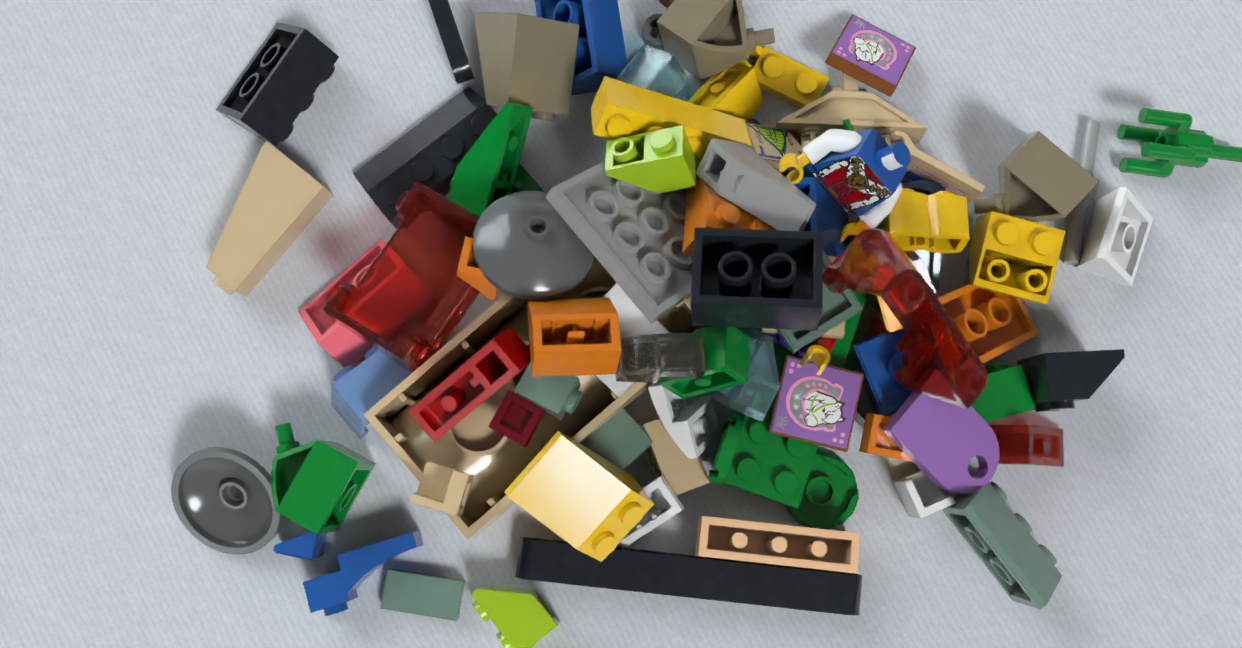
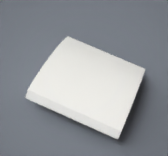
M657 379L648 389L659 418L680 450L689 459L697 458L722 432L723 427L714 395L703 397L696 395L682 399L659 385V379Z

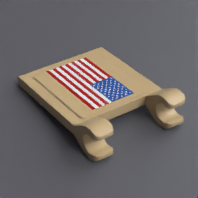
M896 131L892 134V140L904 143L910 151L911 159L908 165H906L907 171L901 183L930 180L939 183L947 191L966 197L967 205L983 192L985 185L918 150L906 133Z

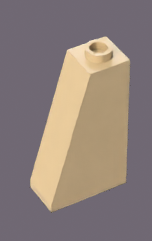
M268 141L261 147L206 266L208 270L216 275L213 282L229 295L236 291L247 297L333 197L322 184Z

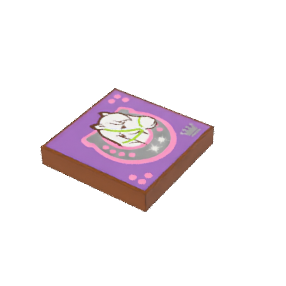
M852 14L825 63L891 97L916 47Z
M786 355L768 433L847 452L864 374L827 365L822 374L818 376L816 373L819 369L814 362L807 361L804 367L800 365L801 358Z

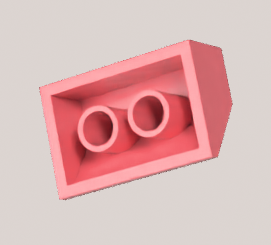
M381 237L302 307L298 313L317 343L345 368L348 365L354 366L356 363L362 362L365 359V354L384 338L391 336L397 330L398 325L413 312L420 310L433 293Z

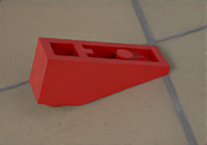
M511 327L507 328L481 348L408 412L435 443L531 362L530 349Z

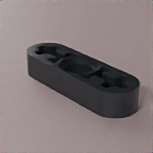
M428 0L457 84L475 79L448 0Z

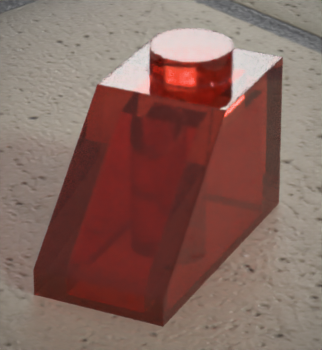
M989 425L993 429L999 444L998 465L1064 467L1063 429L1037 425Z

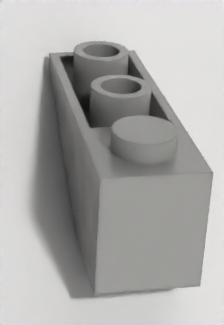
M711 138L696 171V174L717 194L780 231H803L817 205L746 143Z

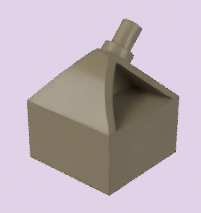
M674 0L657 21L666 57L699 80L711 77L745 59L749 51H755L756 46L775 43L774 28L754 31L753 27L746 29L742 0Z
M1040 131L1029 133L998 166L1000 193L994 194V198L974 199V214L993 211L1031 222L1065 218L1099 181Z

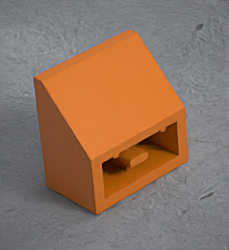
M610 298L527 300L532 377L616 374L622 349L618 312Z

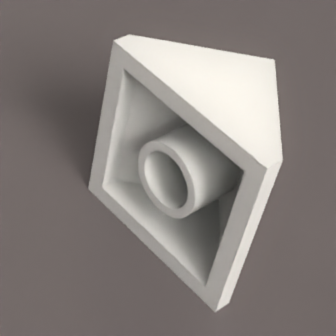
M1119 187L1096 201L1082 244L1080 264L1075 265V268L1121 285L1132 287L1153 218L1128 188Z

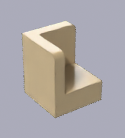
M427 462L417 492L410 494L408 502L453 516H460L463 514L475 475L437 463Z

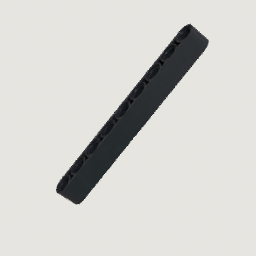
M520 537L515 574L516 578L856 616L860 612L862 575L856 573L699 557L641 549H622L621 547H616L600 562L575 549L566 541Z

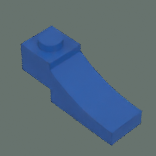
M420 530L338 554L340 571L303 582L310 613L323 609L325 616L347 610V602L358 597L356 589L376 569L396 556L424 545Z

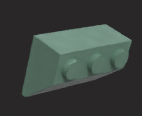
M988 482L973 493H957L953 497L956 503L942 509V511L1012 601L1042 609L1047 605L1062 577L1061 573L1054 566L1057 563L1054 555L1047 547L1036 543L1029 534L1032 532L1029 523L1019 513L1014 514L1005 503L1007 500L1006 494L995 482Z

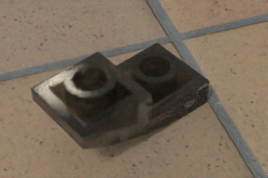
M664 333L621 338L622 352L615 374L616 381L657 383L660 377L702 378L706 373L702 333Z

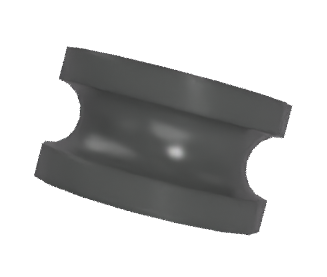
M663 14L651 15L643 25V42L653 51H664L663 42L659 35H657V39L652 37V28L658 26L657 21Z

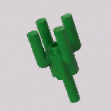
M1142 108L1138 115L1140 123L1168 126V128L1160 130L1122 124L1117 131L1118 139L1145 142L1141 147L1142 157L1157 159L1154 162L1123 158L1119 165V169L1123 173L1166 178L1172 174L1175 165L1200 168L1208 162V158L1242 162V147L1214 144L1213 137L1207 135L1205 131L1190 129L1193 119L1191 115L1186 113Z

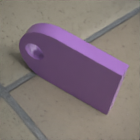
M929 371L882 429L934 484L944 490L960 494L976 492L979 488L985 486L996 472L999 462V444L993 429L938 371ZM975 456L978 459L979 468L976 474L971 477L968 472V463Z

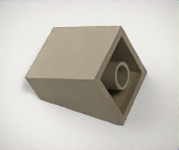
M476 12L475 24L486 104L501 107V109L506 102L530 106L534 108L531 116L532 119L553 121L554 114L569 116L579 25L519 13Z

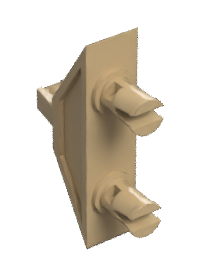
M842 73V76H840L839 88L833 87L832 91L778 121L775 127L785 129L795 139H800L802 148L829 129H843V120L849 119L856 132L866 129L876 130L888 145L898 142L891 139L892 134L896 131L906 133L913 144H919L927 130L925 126L872 92H866V89H860L858 80L845 73Z

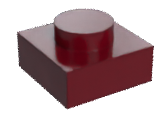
M508 390L488 427L526 448L546 411Z

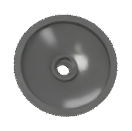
M521 191L496 200L482 213L474 230V257L484 277L502 292L524 300H549L571 292L586 278L594 260V255L545 198L548 194L546 192ZM531 228H539L543 232L535 233Z
M225 447L204 448L187 457L174 473L171 496L174 509L180 521L197 540L214 550L235 555L256 552L265 547L275 537L283 521V515L275 511L272 499L271 475L257 461L242 452Z

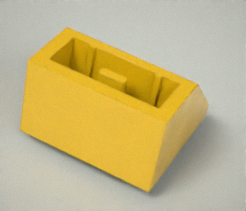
M993 211L977 217L968 251L970 285L1047 305L1066 231Z

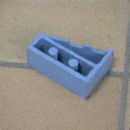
M426 316L417 323L413 320L407 322L395 333L397 336L386 345L383 342L378 343L365 354L366 360L355 368L352 365H348L334 376L333 380L335 382L332 384L331 406L359 439L369 432L365 426L370 422L363 414L448 343Z

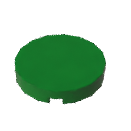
M734 407L728 413V416L734 420L733 422L727 421L724 424L712 458L715 464L714 469L717 471L710 469L707 477L708 481L719 485L723 484L730 468L746 417V411Z
M816 454L799 508L786 506L788 513L799 524L809 528L830 529L843 524L854 513L859 499L856 478L852 469L839 458L829 454Z

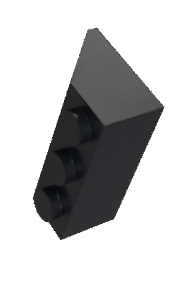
M277 23L219 104L216 111L261 140L268 141L270 144L277 146L279 142H283L290 136L294 127L293 122L300 112L306 111L311 106L314 100L313 94L319 85L331 77L335 70L334 64L339 56L307 29Z

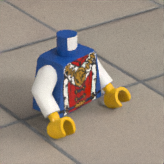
M833 128L802 148L803 153L800 155L794 153L785 154L779 162V172L781 173L789 167L796 168L789 172L786 178L792 184H797L803 178V167L807 165L808 170L852 219L858 217L861 219L858 223H848L841 232L840 243L849 235L858 237L851 246V252L854 253L861 250L864 246L865 232L869 228L874 230L893 210L903 189L901 180L907 171L906 165H908L911 159L910 151L902 142L888 145L880 134L873 129L856 132Z

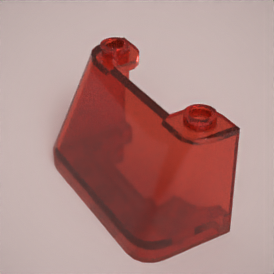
M418 181L415 182L410 190H406L399 197L396 203V210L398 211L397 217L400 226L356 286L348 282L342 286L337 285L328 294L326 306L323 308V311L330 318L411 373L443 347L480 293L457 276L465 237L473 238L479 217Z
M869 228L863 230L823 272V283L833 293L841 294L846 289H851L862 294L869 293L881 296L907 332L895 346L897 351L903 354L901 370L896 369L892 374L900 386L968 410L986 387L987 371L984 364L894 236L882 229Z

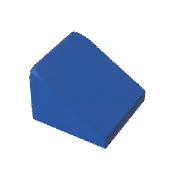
M310 532L276 544L273 551H276L275 553L306 560L316 559L323 554L327 533L317 535Z

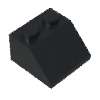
M1124 349L1043 353L1017 361V366L1022 365L1035 405V412L1060 411V409L1075 408L1074 401L1090 399L1125 358Z

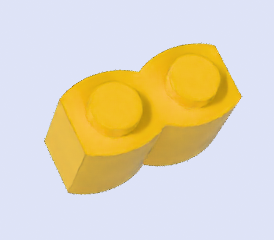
M903 188L893 210L883 219L884 247L899 251L923 249L934 253L962 252L970 239L967 198L956 195L951 191H938L934 194L926 195L913 189Z

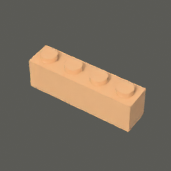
M700 516L698 517L695 556L858 574L860 533Z

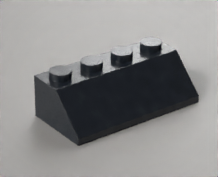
M468 86L354 172L353 175L389 222L399 231L450 192V182L455 174L457 165L497 114L491 106L486 104L485 99Z

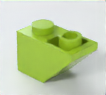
M683 125L606 141L605 172L609 177L659 194L695 187L696 157Z
M481 585L471 593L475 599L472 603L473 608L485 622L491 619L500 632L496 636L504 648H532L558 626L559 619L536 590Z

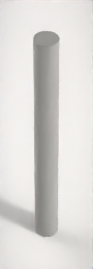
M1096 120L1085 121L1079 165L1092 176L1100 130V122ZM1090 192L1071 211L1064 263L1080 264Z

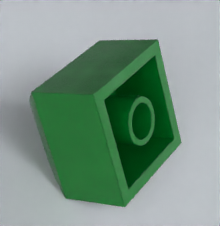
M291 423L275 426L279 446L276 447L277 455L272 461L271 490L275 511L317 535L338 531L376 463L338 442L314 440L300 446V442L294 439Z

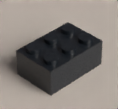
M695 228L690 301L691 325L818 331L823 309V232Z

